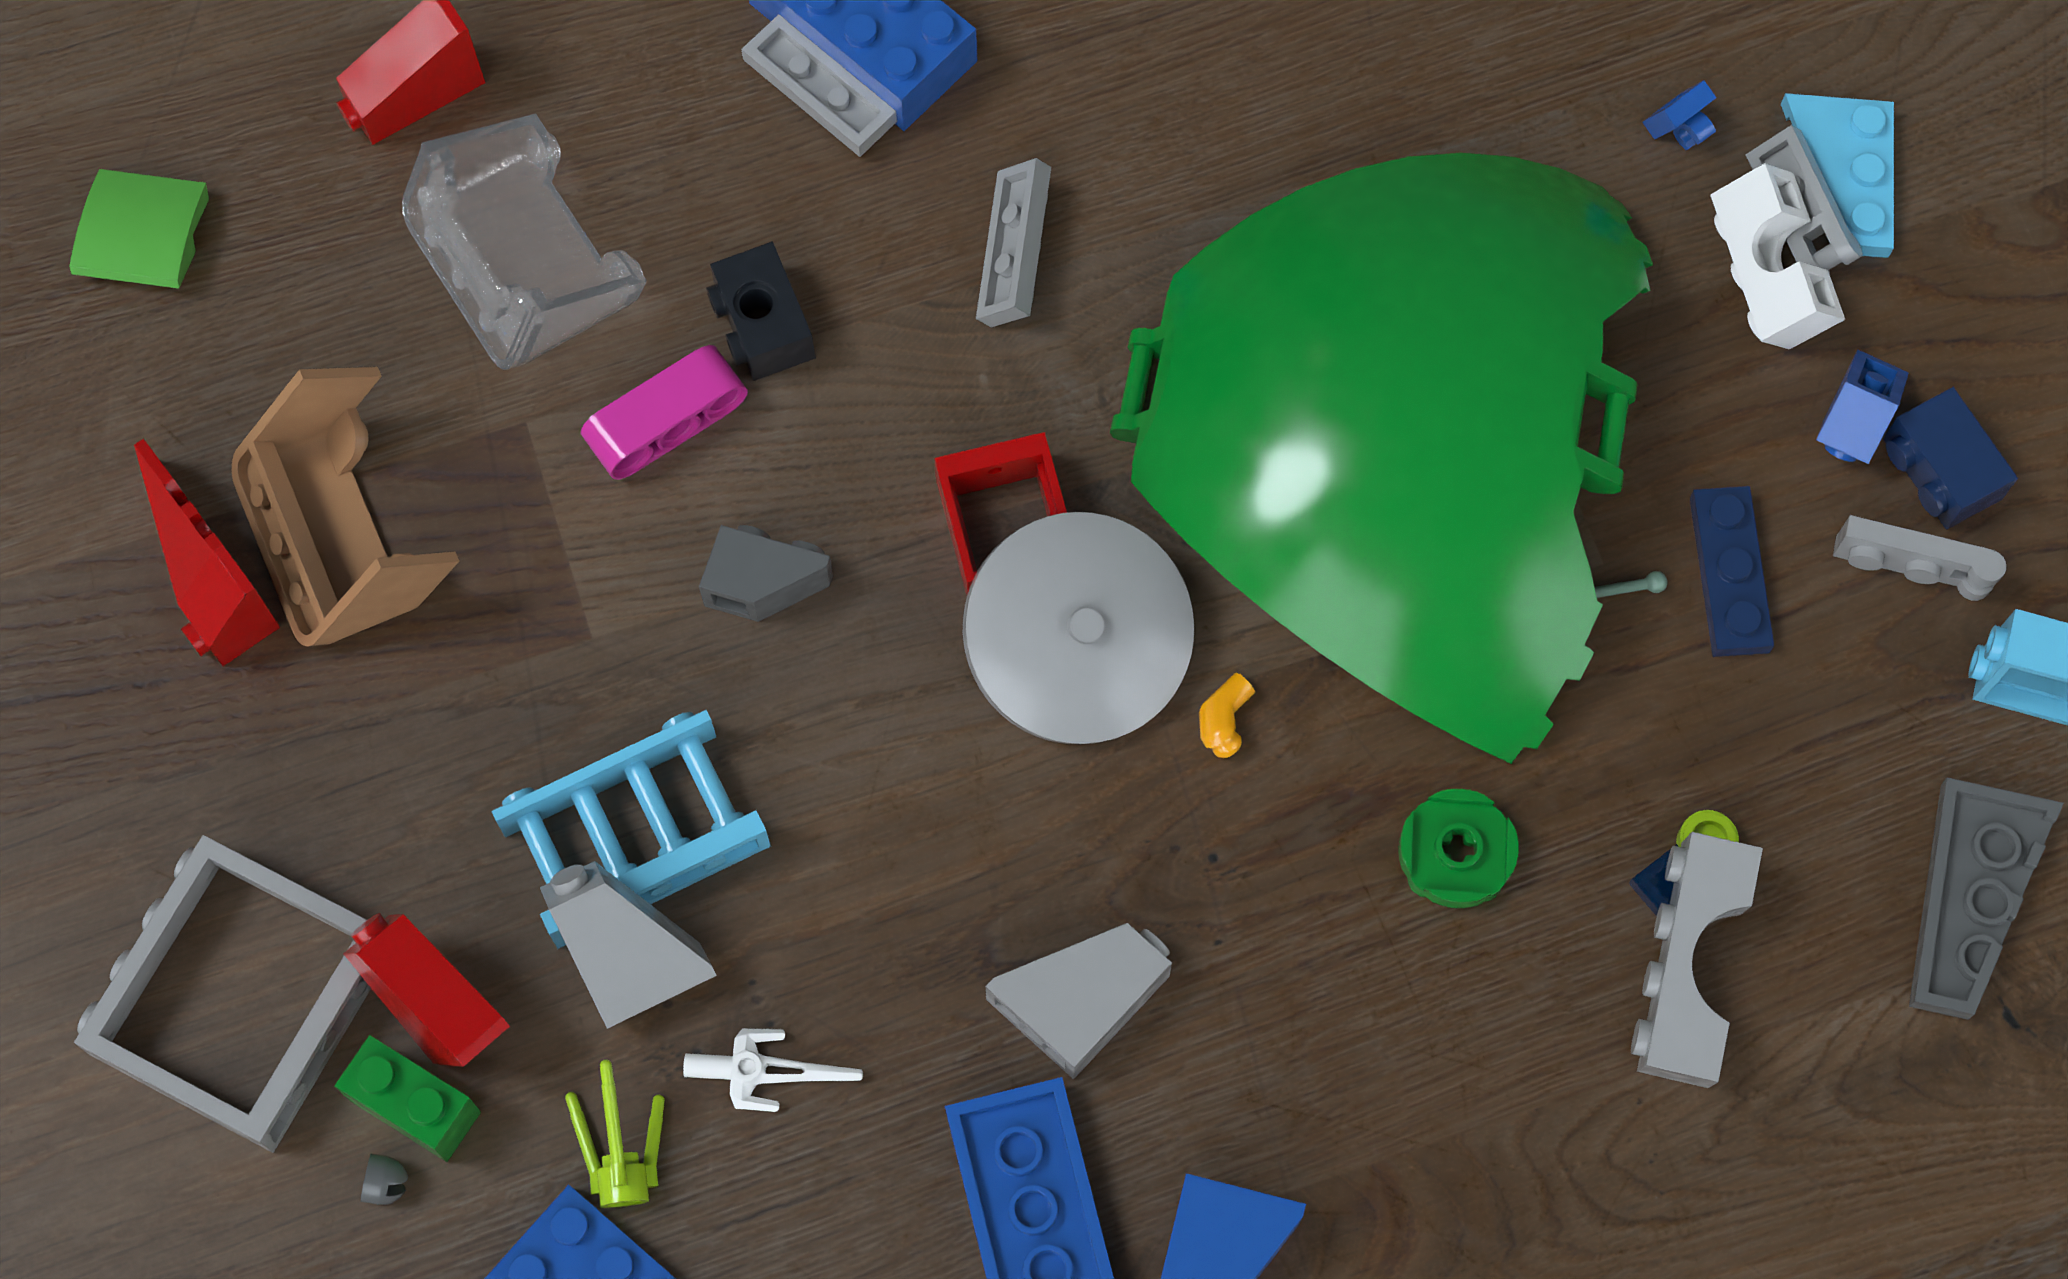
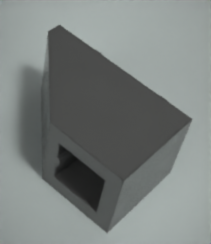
M721 525L699 585L703 604L708 608L759 622L829 587L833 579L831 558L829 555H825L820 547L809 542L796 540L790 545L770 539L766 532L753 526L740 525L737 529Z

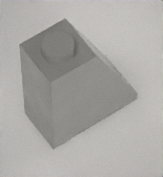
M595 861L585 866L573 865L564 868L551 878L550 883L540 887L549 911L607 1029L717 976L705 951L696 939Z
M1126 923L994 977L985 986L986 1000L1072 1079H1075L1170 977L1172 962L1166 958L1170 952L1165 944L1149 930L1143 929L1139 934Z

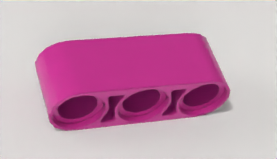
M707 345L693 351L596 412L584 423L581 428V435L609 475L615 480H620L638 472L731 413L744 401L748 390L716 346Z

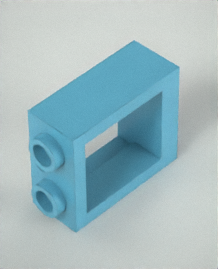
M2015 609L2001 627L1994 625L1986 645H1977L1970 662L1968 676L1969 678L1976 679L1972 700L2068 726V623Z

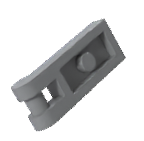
M1790 125L1745 154L1753 170L1766 163L1792 172L1795 175L1811 221L1792 232L1786 239L1796 262L1800 261L1826 269L1829 272L1830 269L1841 262L1849 265L1862 257L1863 253L1860 244L1849 231L1800 129ZM1825 233L1830 244L1816 251L1812 240Z
M1852 515L1848 517L1837 534L1833 551L1834 557L1846 559L1850 565L1859 569L1879 570L1883 568L1904 573L1907 579L1920 584L1941 582L1957 586L1959 593L1971 601L1984 599L2006 572L2004 557L1992 549Z

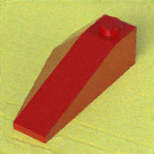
M143 438L134 444L177 604L190 621L181 630L200 656L211 650L220 664L225 666L278 630L280 626L254 586L215 533L211 531L191 501L187 500L181 488Z

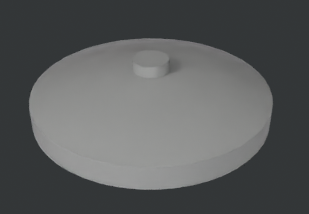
M1087 512L1061 513L1036 520L1015 531L994 548L984 560L973 579L965 602L963 614L964 649L971 673L979 689L988 702L1010 723L1029 734L1052 742L1064 744L1098 743L1121 737L1143 726L1154 718L1174 696L1185 676L1192 655L1194 642L1193 609L1185 582L1168 554L1147 534L1122 520L1107 515Z

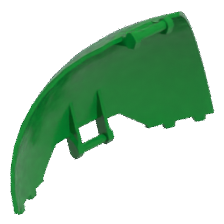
M1449 153L1408 156L1349 170L1305 186L1251 214L1203 248L1173 275L1166 296L1161 325L1154 329L1135 328L1131 330L1128 350L1132 355L1120 412L1113 416L1110 435L1120 441L1136 443L1132 461L1131 483L1149 504L1198 554L1260 608L1316 651L1372 689L1458 739L1512 764L1523 747L1533 749L1539 747L1554 725L1545 714L1566 679L1580 681L1594 654L1585 643L1603 604L1597 601L1590 565L1573 511L1580 487L1589 492L1600 494H1616L1622 490L1624 472L1619 468L1628 406L1635 402L1638 384L1633 378L1601 362L1603 353V322L1639 293L1644 294L1651 291L1645 269L1652 266L1653 262L1647 246L1634 237L1627 223L1632 217L1621 202L1611 197L1602 186L1561 168L1511 156ZM1153 358L1159 359L1150 408L1142 412ZM1586 394L1605 404L1597 456L1578 447Z

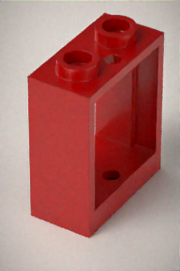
M1045 432L934 458L936 482L966 596L977 573V568L958 495L1037 477L1047 516L1067 513Z

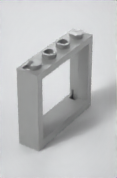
M202 835L196 847L188 848L180 857L174 870V877L176 879L164 898L156 899L148 908L142 922L143 932L133 948L125 950L115 961L110 972V980L112 982L100 1001L91 1003L84 1011L77 1027L79 1035L74 1043L92 1057L274 1153L371 990V987L345 956H343L249 1115L112 1041L219 868L349 936L367 920ZM354 940L352 941V943H351V945L349 946V948L352 947V946L356 943Z

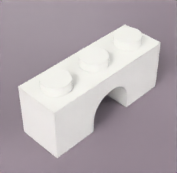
M1764 163L1711 194L1717 213L1714 217L1715 226L1721 237L1727 242L1733 259L1731 264L1732 276L1744 292L1750 309L1747 315L1749 325L1761 342L1791 349L1845 320L1828 270L1800 261L1786 269L1782 266L1781 252L1786 239L1792 232L1811 222L1794 173Z

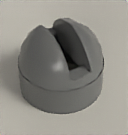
M370 1154L360 1202L387 1205L395 1202L405 1193L406 1189L402 1183L408 1180V1175L400 1161L389 1156Z

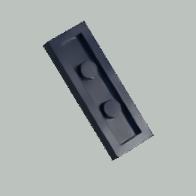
M1750 486L1695 489L1690 496V505L1712 656L1770 653L1774 647Z

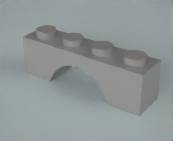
M1691 832L1685 838L1681 847L1672 846L1665 872V880L1674 882L1670 904L1661 903L1654 928V938L1663 940L1659 961L1649 962L1642 990L1643 996L1651 997L1647 1020L1638 1019L1631 1045V1054L1640 1056L1637 1072L1704 1088H1709L1718 1083L1730 1023L1715 1013L1701 997L1693 977V952L1700 934L1707 925L1722 918L1741 915L1752 906L1763 848Z

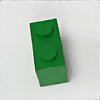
M371 1035L368 1036L334 1085L350 1102L445 1162L449 1161L481 1113L468 1096Z

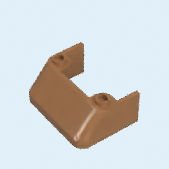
M378 367L299 369L238 446L233 455L231 470L235 489L292 632L297 641L303 646L331 644L416 609L459 563L456 552L419 555L399 553L387 557L352 472V469L366 450L369 439L367 428L361 421L356 407L382 377Z

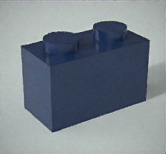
M1954 387L1898 416L1883 438L1892 463L1899 470L1906 471L1918 489L1919 500L1924 509L1931 516L1938 517L1946 530L2002 500L2018 479Z

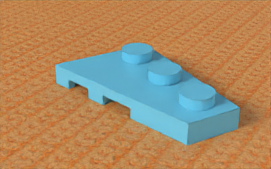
M1785 93L1781 107L1786 121L1791 120L1792 125L1802 131L1849 231L1860 244L1862 256L1888 258L1894 249V102Z

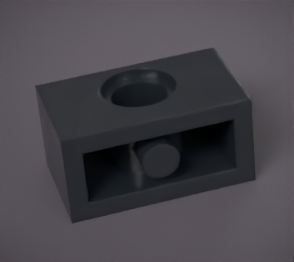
M773 241L710 264L714 285L706 287L707 295L717 319L727 316L733 332L725 334L736 366L746 363L753 381L816 359L811 331ZM755 308L770 310L767 316L760 319H751L745 316L750 310Z

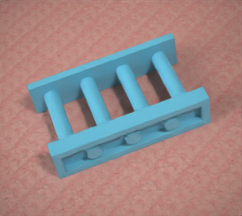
M707 710L696 715L693 712L679 714L665 722L662 726V731L540 789L524 788L518 790L502 801V807L492 811L505 838L521 830L545 883L548 884L551 878L565 867L544 825L543 819L575 805L605 870L649 904L657 902L771 847L767 831L757 811L755 810L745 816L742 812L735 811L702 745L716 738L712 720ZM680 754L715 822L711 826V832L693 841L687 837L682 838L649 770ZM625 780L629 781L661 847L657 853L659 857L639 867L635 863L629 864L596 794ZM547 910L541 913L540 916L557 949L565 946L566 943L550 911Z

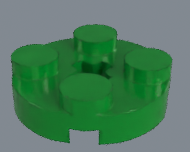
M1447 789L1428 797L1427 801L1418 805L1412 811L1401 831L1398 853L1401 868L1407 876L1408 885L1414 893L1428 898L1433 903L1450 908L1474 907L1496 898L1515 869L1519 853V842L1516 829L1509 817L1506 820L1502 812L1493 806L1494 801L1476 791ZM1453 835L1463 836L1464 845L1474 847V855H1467L1463 862H1456L1452 860L1450 854L1444 853L1442 845L1450 844Z

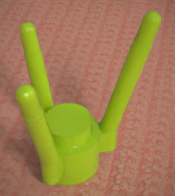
M603 1060L600 1063L601 1087L610 1155L602 1157L603 1168H601L576 1093L568 1092L565 1096L570 1117L589 1172L591 1195H599L600 1207L618 1208L649 1202L648 1188L658 1187L656 1165L665 1099L662 1095H655L653 1098L643 1163H639L637 1152H623L612 1063L609 1060Z

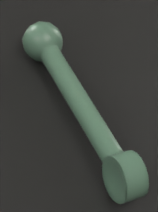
M1653 571L1644 579L1594 588L1596 597L1600 598L1647 589L1652 593H1660L1666 589L1668 582L1665 574L1660 571Z

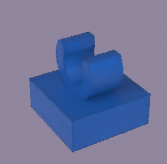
M1705 80L1682 91L1642 123L1654 140L1673 130L1677 142L1685 150H1688L1693 145L1700 144L1716 132L1711 120L1700 110L1717 97Z

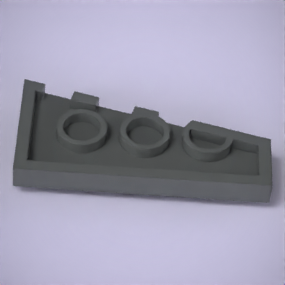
M1946 778L1943 781L1938 801L1909 1007L1967 1020L1975 1015L2003 949L2002 943L2011 922L2016 918L2024 899L2022 897L2033 870L2038 866L2046 847L2044 844L2053 823L2057 821L2064 804L2063 802L1952 778Z

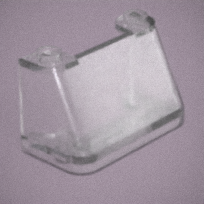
M536 114L422 142L402 200L403 216L411 235L492 361L503 370L533 361L633 304L639 298L647 281L643 276L639 263L621 249L605 253L601 258L552 184L557 164L561 158L560 147L556 138L548 133Z

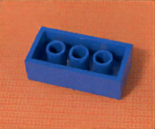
M749 0V4L770 21L778 14L781 15L896 110L897 122L895 125L902 131H905L977 62L976 28L941 0Z

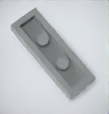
M779 14L741 49L743 60L859 157L897 122L896 110Z
M1037 158L997 172L976 320L989 327L1025 318L1031 314L1051 174V166Z

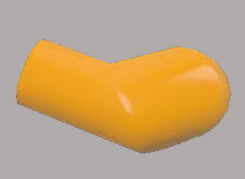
M1234 673L1202 704L1199 711L1200 738L1204 746L1212 748L1213 753L1219 758H1228L1240 749L1242 739L1235 732L1234 713L1255 694V690L1249 681L1239 673Z

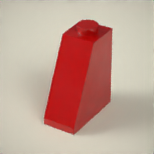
M423 0L336 77L344 99L336 102L350 129L355 131L362 128L372 145L485 84L469 30L449 0Z
M378 913L365 921L351 934L356 943L344 952L343 955L433 1064L464 1067L510 1027L491 1004L404 914L389 915L384 919Z

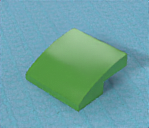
M99 169L87 197L77 229L69 266L71 274L179 289L196 252L193 240L194 231L209 201L206 183Z

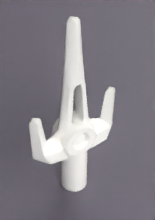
M742 1028L734 1039L733 1056L686 1053L683 1072L684 1077L731 1080L730 1096L736 1109L776 1112L779 1110L780 1105L778 1101L751 1096L756 1085L798 1081H860L863 1079V1071L861 1069L763 1056L758 1053L755 1042L783 1040L785 1038V1031L782 1029ZM768 1066L802 1069L803 1073L767 1074L766 1068Z

